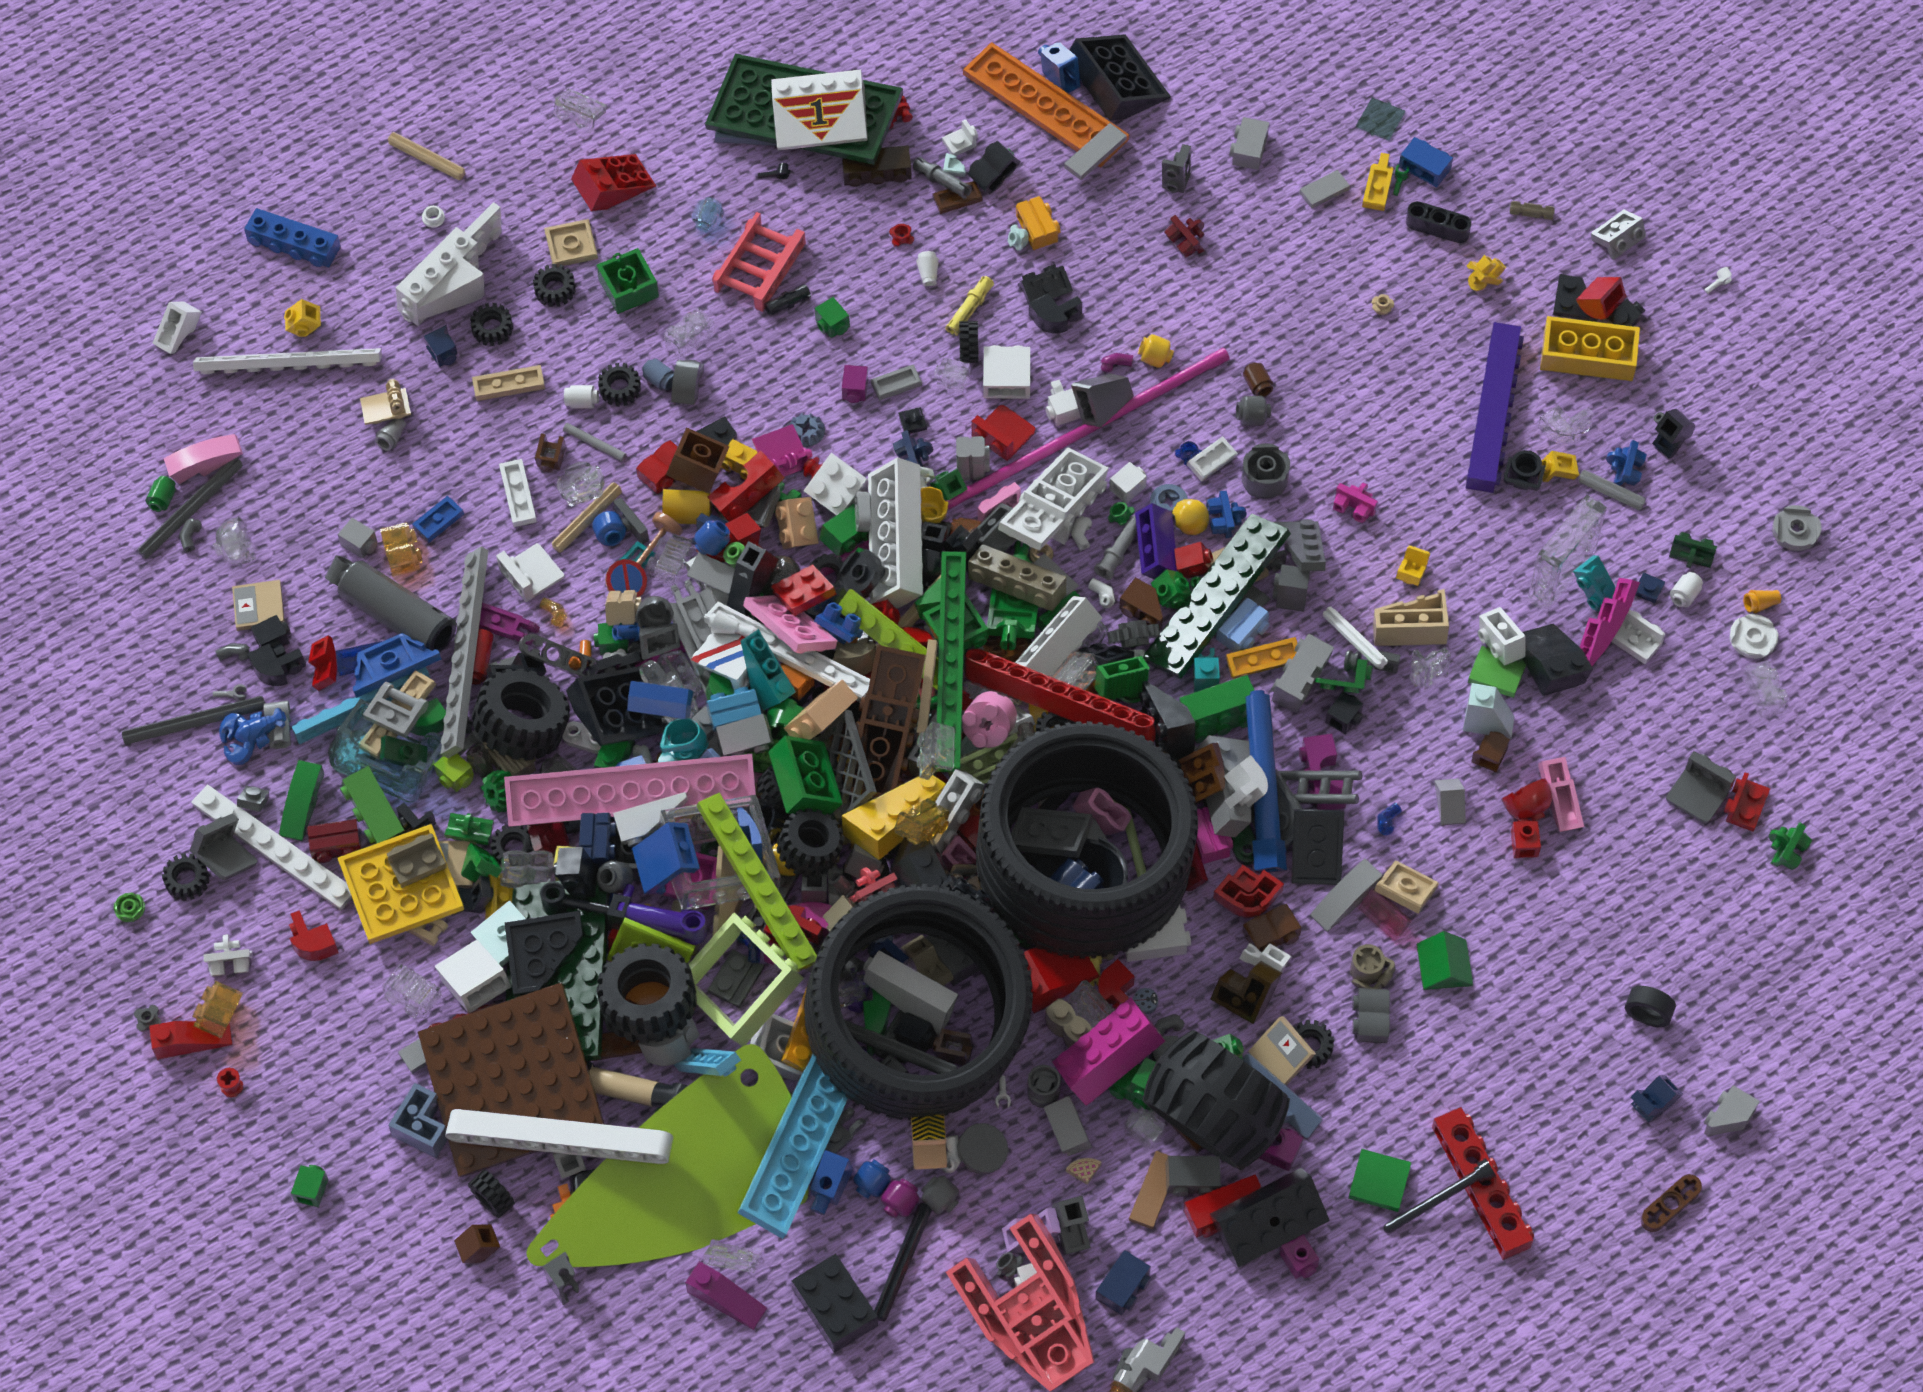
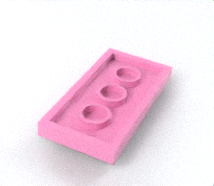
M775 595L745 597L743 606L751 612L752 616L758 618L766 628L775 633L780 640L784 641L792 651L802 654L807 651L823 652L836 648L838 640L815 623L805 612L794 616Z

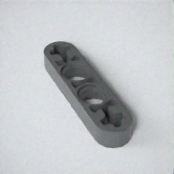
M536 634L525 635L519 641V650L525 656L578 678L590 676L589 671H585V674H582V672L585 670L587 662H589L587 667L590 668L597 661L594 658ZM533 639V644L538 647H542L544 643L545 646L541 651V656L538 655L540 653L538 649L534 648L529 651L528 645L525 642ZM551 647L559 652V657L556 661H551L547 657V650ZM571 657L579 658L581 666L578 670L570 668L569 660Z

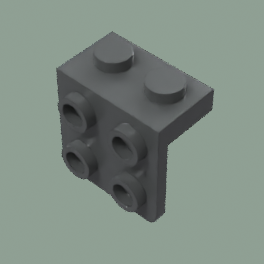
M1693 751L1688 759L1685 770L1667 794L1666 800L1700 822L1707 824L1732 790L1736 775L1728 768L1715 764L1706 755Z
M233 813L197 828L189 850L222 880H227L256 866L257 859L233 838L239 821Z

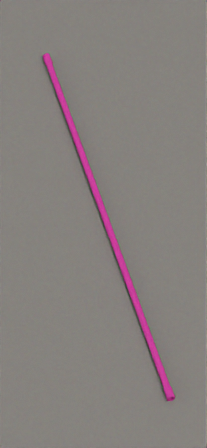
M1221 348L1206 356L1200 362L1136 395L1103 426L1205 371L1230 360L1228 352L1225 348ZM1083 424L967 486L968 490L950 500H945L946 502L948 501V510L1102 427ZM869 540L856 546L850 553L846 552L841 555V560L844 562L858 547L869 550ZM829 567L822 568L820 571L824 577L834 572ZM772 591L765 596H771L775 594ZM680 641L679 648L648 658L635 665V667L660 662L664 664L686 652Z

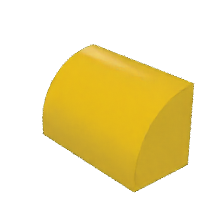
M663 489L662 513L670 516L678 524H696V519L701 513L709 517L712 513V502L707 497L710 494L696 490Z

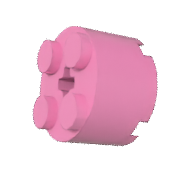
M993 691L984 692L972 701L962 716L964 733L977 748L996 747L1002 744L1013 730L1017 720V711L1013 702L1006 696L1003 697Z

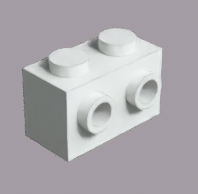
M1501 607L1479 616V639L1482 643L1487 644L1495 658H1498L1505 666L1525 657V635Z

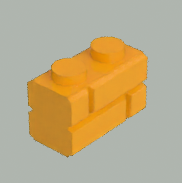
M1040 196L1034 197L1029 201L1017 203L1016 217L1022 229L1027 230L1029 235L1028 241L1033 250L1057 243L1058 234L1061 233L1058 221H1053L1051 218L1052 211L1048 203L1044 204Z

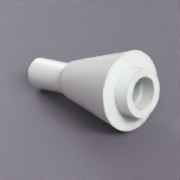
M720 610L716 614H711L708 627H711V633L748 636L754 632L753 628L741 625L738 621Z

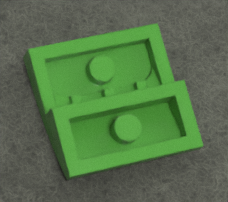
M1481 646L1468 678V683L1496 687L1500 694L1514 698L1526 664L1521 658L1504 666L1498 658L1493 656L1490 648Z

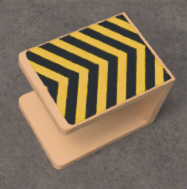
M944 1114L911 1117L914 1169L947 1168Z

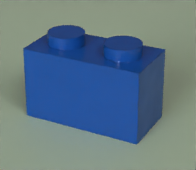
M1414 137L1400 154L1399 168L1406 171L1407 167H1409L1410 174L1437 188L1450 172L1453 157L1449 156L1445 151H1440L1431 146L1428 142Z

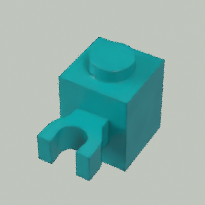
M1210 648L1208 656L1200 654L1198 658H1194V692L1219 684V657H1214L1215 648Z

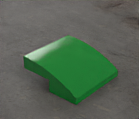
M1361 1149L1348 1199L1399 1212L1412 1162Z

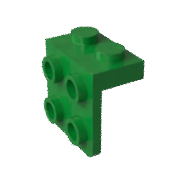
M1358 659L1355 683L1316 678L1315 682L1320 683V688L1335 690L1336 685L1345 686V692L1359 693L1360 689H1365L1366 680H1371L1373 666L1369 665V660Z

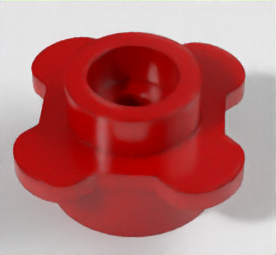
M897 224L889 230L894 246H900L905 243L912 244L914 242L909 225Z

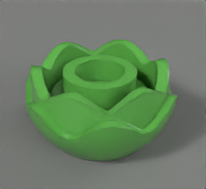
M125 893L117 898L113 908L118 919L124 922H134L143 915L145 903L139 894Z

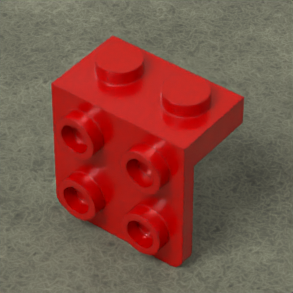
M999 405L985 420L977 415L971 421L972 437L983 436L985 446L989 445V449L1006 461L1035 434V427L1005 405Z

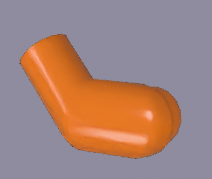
M589 640L580 641L579 653L591 657L592 642ZM570 658L569 666L571 669L578 670L580 668L581 662L579 658Z

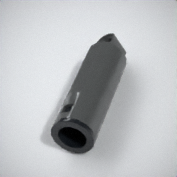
M338 555L334 557L325 578L338 586L337 591L341 598L395 633H403L411 637L412 640L424 643L425 647L431 651L436 649L441 653L452 640L456 632V620L366 562L356 561L353 563Z

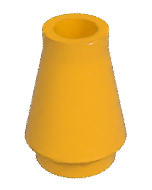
M1750 590L1743 597L1744 607L1748 612L1756 614L1771 606L1780 604L1781 594L1778 590Z

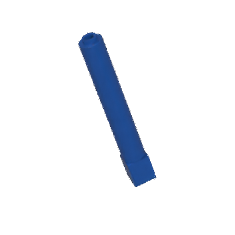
M1255 690L1245 697L1249 752L1265 773L1268 790L1264 796L1253 804L1256 840L1252 841L1254 869L1258 872L1265 870L1268 873L1287 871L1285 841L1281 840L1271 703L1270 695L1265 694L1263 690Z

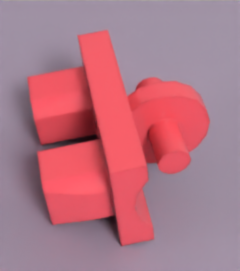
M865 867L860 870L861 878L856 880V884L858 887L862 885L866 887L857 891L856 894L849 898L854 903L857 901L859 903L866 901L867 897L877 891L885 893L889 888H895L893 882L897 880L895 873H892L876 881L875 879L880 877V872L878 870L871 872L869 868Z

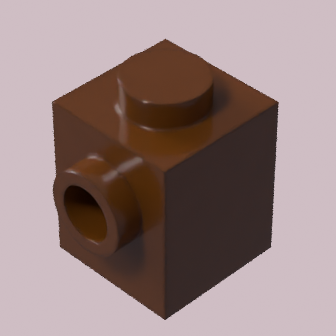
M492 1224L471 1225L454 1240L462 1263H481L500 1248Z

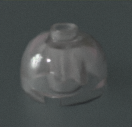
M240 517L231 518L223 522L217 529L215 535L216 542L213 543L216 555H222L224 560L232 565H243L256 560L252 541L250 543L247 536L249 532Z

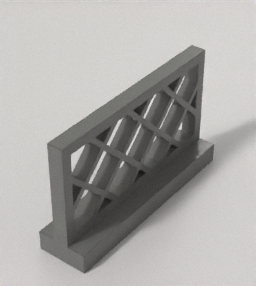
M845 710L819 737L810 739L825 743L843 803L831 814V820H836L840 825H842L843 814L865 804L877 793L854 717L850 710ZM846 722L847 726L845 734H842L843 726ZM843 737L841 751H838L840 739ZM852 741L853 747L850 755L848 754V751L850 747V742ZM837 754L840 755L838 762H837V759H836ZM847 757H848V758H850V761H849L848 769H847V772H846V771H844V769H845V764H846V760H847ZM858 761L859 769L857 775H855V768ZM843 774L846 775L845 783L843 782ZM853 778H856L854 791L851 792ZM864 781L866 791L862 795H860ZM849 795L852 796L851 804L849 802Z

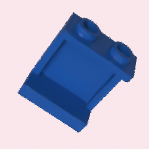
M668 822L632 848L644 894L662 895L666 892L664 885L682 872L695 873L700 869L687 823Z

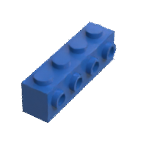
M258 208L254 210L244 228L247 241L257 247L260 245L268 247L274 253L283 252L289 254L295 260L304 259L310 261L316 267L325 266L329 268L341 248L339 237L336 234Z

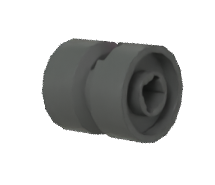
M1039 1065L1028 1074L1027 1095L1030 1102L1036 1107L1044 1108L1059 1100L1061 1079L1055 1068L1049 1065Z

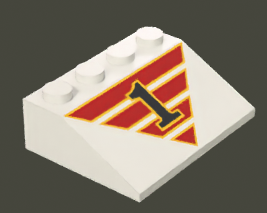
M861 70L772 80V100L778 151L867 141L865 87Z

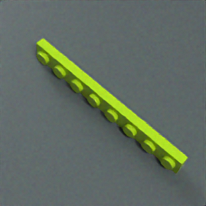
M720 792L699 801L696 807L780 948L785 953L786 958H790L798 965L797 972L814 965L817 957L815 951Z

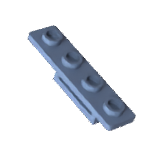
M1246 1054L1243 1057V1061L1277 1085L1290 1098L1289 1109L1284 1123L1288 1122L1305 1138H1309L1321 1124L1323 1118L1251 1054Z

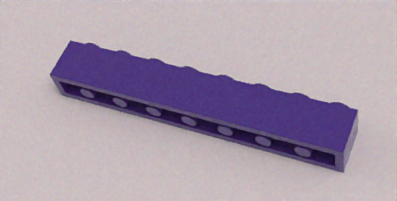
M1493 323L1465 489L1494 493L1495 485L1500 486L1502 472H1498V466H1503L1505 452H1501V447H1506L1508 433L1504 432L1505 426H1510L1512 413H1507L1508 407H1513L1515 394L1510 392L1511 388H1516L1518 374H1514V368L1519 369L1521 355H1517V349L1522 350L1524 336H1520L1521 326Z

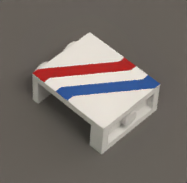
M710 634L706 642L694 653L691 659L695 674L700 677L707 669L730 679L734 690L741 687H749L750 682L740 642L745 637L739 634Z

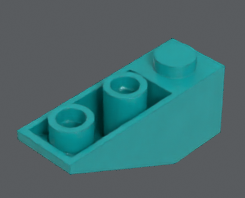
M759 629L740 641L751 689H755L758 702L763 710L781 703L796 692Z

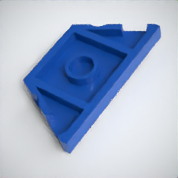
M400 633L358 652V666L355 668L356 683L353 686L355 697L358 698L380 688L385 682L391 683L413 673L415 670H420L442 660L439 651L436 649L431 651L425 647L424 643L412 640L411 637Z

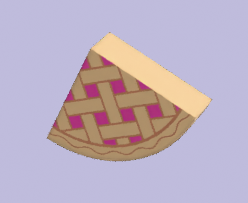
M1093 1158L1078 1159L1066 1168V1172L1088 1185L1101 1166V1161Z

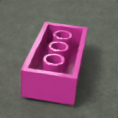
M1130 997L1087 1034L1081 1036L1076 1043L1062 1052L1052 1063L1070 1089L1087 1106L1162 1045L1165 1040L1148 1016Z

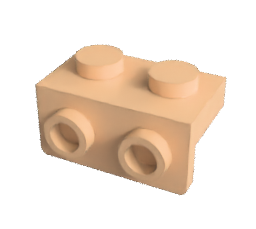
M811 497L787 499L778 502L775 516L778 519L779 539L782 543V548L789 549L819 544Z

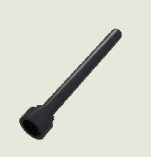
M1486 1158L1477 1163L1478 1166L1474 1168L1475 1171L1387 1222L1383 1226V1230L1386 1233L1395 1231L1475 1182L1486 1179L1487 1181L1496 1177L1495 1172Z

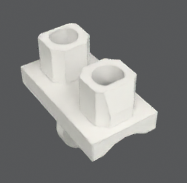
M229 934L223 935V942L214 943L215 951L224 950V952L203 954L204 962L208 964L210 975L213 977L225 975L224 962L233 961L235 974L249 972V959H252V951L249 949L231 951L232 948H240V941H230Z

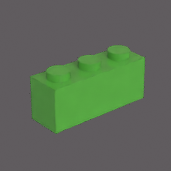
M369 766L342 779L341 784L343 787L340 788V791L346 801L351 800L355 808L352 809V812L358 822L363 821L366 827L364 834L370 844H377L404 833L400 821Z

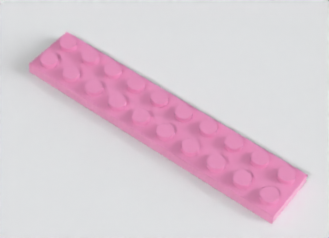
M752 754L504 777L509 827L581 820L582 813H610L611 817H614L613 813L683 792H686L689 801L678 811L698 809L696 806L699 801L719 792L727 806L757 804Z

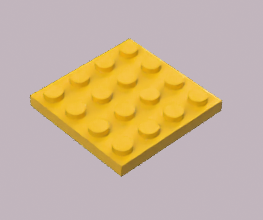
M432 824L338 857L341 870L369 944L464 910L448 865L447 868L401 888L389 864L387 853L394 847L406 845L417 837L430 833L433 834L435 842L445 860Z

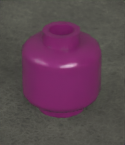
M903 1178L900 1181H892L881 1197V1202L885 1206L884 1212L895 1219L898 1216L908 1217L919 1202L918 1188Z

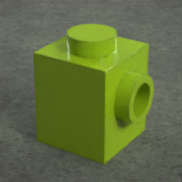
M457 753L450 758L443 756L434 764L436 775L439 777L438 780L446 789L451 787L458 792L461 788H467L473 781L474 773L472 766Z

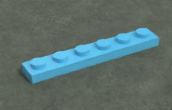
M426 667L417 670L418 672L430 678L429 672ZM412 673L390 684L394 685L395 689L400 690ZM380 688L358 698L346 699L340 705L331 709H324L310 719L299 721L296 725L292 726L297 742L302 744L362 716ZM389 697L386 700L391 702L393 698Z
M692 1048L690 1050L692 1054L683 1061L674 1064L679 1072L723 1075L725 1077L736 1070L737 1067L735 1065L741 1059L736 1052Z

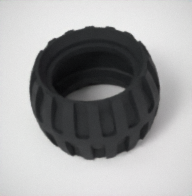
M1191 1030L1169 1046L1158 1059L1148 1078L1143 1102L1198 1145L1215 1156H1220L1222 1161H1225L1232 1167L1242 1170L1256 1161L1272 1145L1286 1119L1290 1098L1277 1085L1241 1058L1205 1035Z

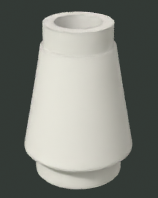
M932 251L919 253L916 260L923 286H935L937 284L939 258Z

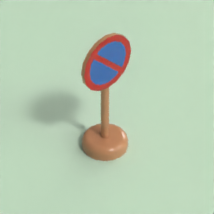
M656 512L652 522L659 532L636 562L622 559L614 562L608 568L605 584L609 592L621 591L623 593L624 590H635L637 597L644 593L647 587V576L645 570L641 567L642 563L663 535L675 539L679 538L683 533L681 526L674 519L664 513Z

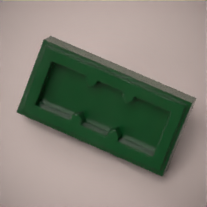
M387 735L381 737V761L418 771L427 769L428 746Z

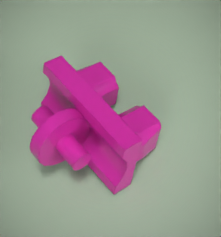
M1364 482L1360 487L1354 485L1348 487L1339 483L1336 489L1333 509L1344 513L1348 506L1355 508L1353 518L1360 523H1364L1369 516L1373 517L1376 513L1375 509L1378 501L1372 498L1373 494L1367 492L1368 484Z

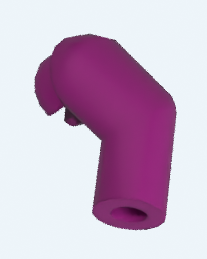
M1113 353L1105 356L1101 360V370L1112 372L1113 365L1132 367L1133 355Z

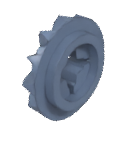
M801 413L800 416L793 417L790 424H788V426L794 425L803 447L816 445L825 434L824 423L820 417H815L812 413L809 415ZM809 423L810 429H808L807 432H805V435H803L802 428H805V426Z
M1164 484L1152 492L1150 503L1172 512L1177 502L1188 499V497L1179 486ZM1166 495L1173 501L1172 507L1165 503Z

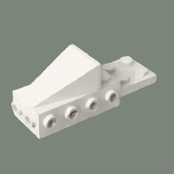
M493 202L464 232L456 227L396 287L397 311L401 313L406 321L413 322L419 326L428 317L475 302L485 295L484 273L478 270V255H481L487 245L492 240H496L502 232L500 206Z
M1067 448L1021 494L1019 503L1000 521L998 530L1039 551L1051 538L1065 545L1077 517H1081L1086 506H1091L1096 496L1105 491L1107 487L1105 479L1109 468Z

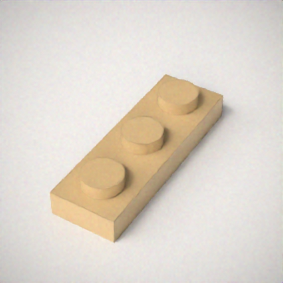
M541 365L472 377L476 401L545 389Z

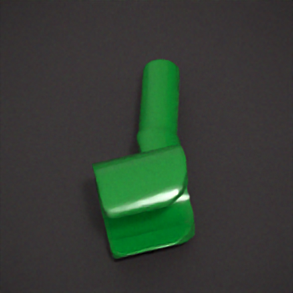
M1400 165L1396 166V184L1393 195L1398 196L1401 184L1408 178L1409 167H1407L1405 172L1399 171Z

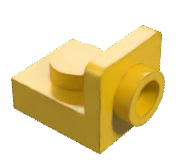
M1551 451L1541 460L1542 465L1546 466L1543 482H1549L1554 476L1572 480L1579 476L1576 455Z

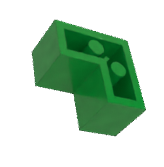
M1146 1057L1141 1065L1137 1064L1108 1088L1110 1094L1117 1099L1123 1100L1125 1098L1133 1102V1106L1140 1111H1146L1147 1109L1153 1112L1143 1102V1095L1148 1078L1156 1062Z

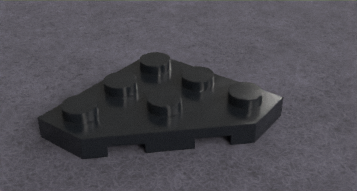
M580 911L504 922L514 997L543 989L583 939Z

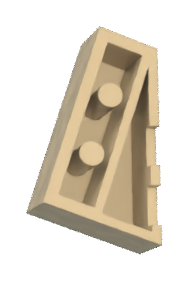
M1445 589L1438 590L1437 594L1431 596H1417L1416 600L1407 603L1400 601L1374 609V646L1447 644L1449 621Z

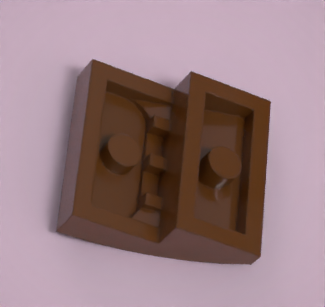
M1211 743L1178 760L1181 764L1184 778L1188 779L1189 786L1193 790L1196 803L1225 789L1224 764L1218 743Z

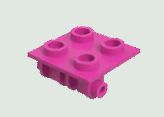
M793 424L752 439L757 452L762 451L784 477L802 471L806 461L813 456L810 449L803 447Z

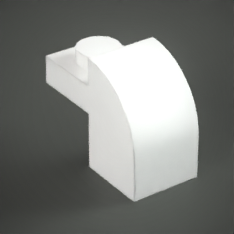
M1251 755L1224 776L1236 791L1225 800L1230 809L1237 803L1241 807L1246 804L1249 808L1264 796L1268 790L1266 775Z

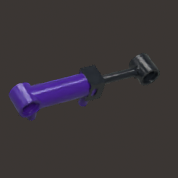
M558 882L546 883L540 890L542 908L547 915L564 913L567 907L607 915L608 926L611 929L619 930L626 917L667 935L683 938L685 942L692 945L701 944L707 937L705 917L701 912L692 910L695 899L691 896L685 898L681 912L633 903L631 898L635 887L631 884L626 885L622 895L614 894L610 905L568 897L564 887Z

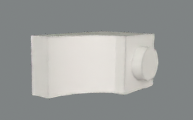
M169 302L152 344L170 354H174L185 337L193 333L202 312L186 302Z

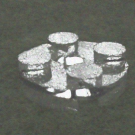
M578 462L570 465L564 470L565 474L562 478L559 476L557 480V489L561 497L570 506L601 497L603 494L602 488L605 484L601 469L597 465L596 467L591 466L589 462Z

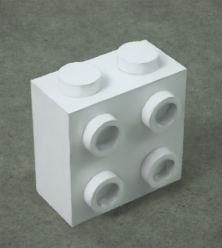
M998 345L984 347L983 398L1030 399V347L1020 345L1014 347H1001Z

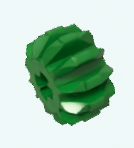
M497 770L483 778L484 785L481 786V789L484 791L483 797L486 799V805H490L492 811H497L498 813L507 811L504 777L511 776L509 771Z

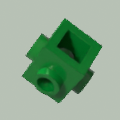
M1167 569L1151 582L1152 587L1156 589L1159 604L1162 607L1179 609L1185 603L1186 598L1191 596L1189 582L1184 578L1182 572Z

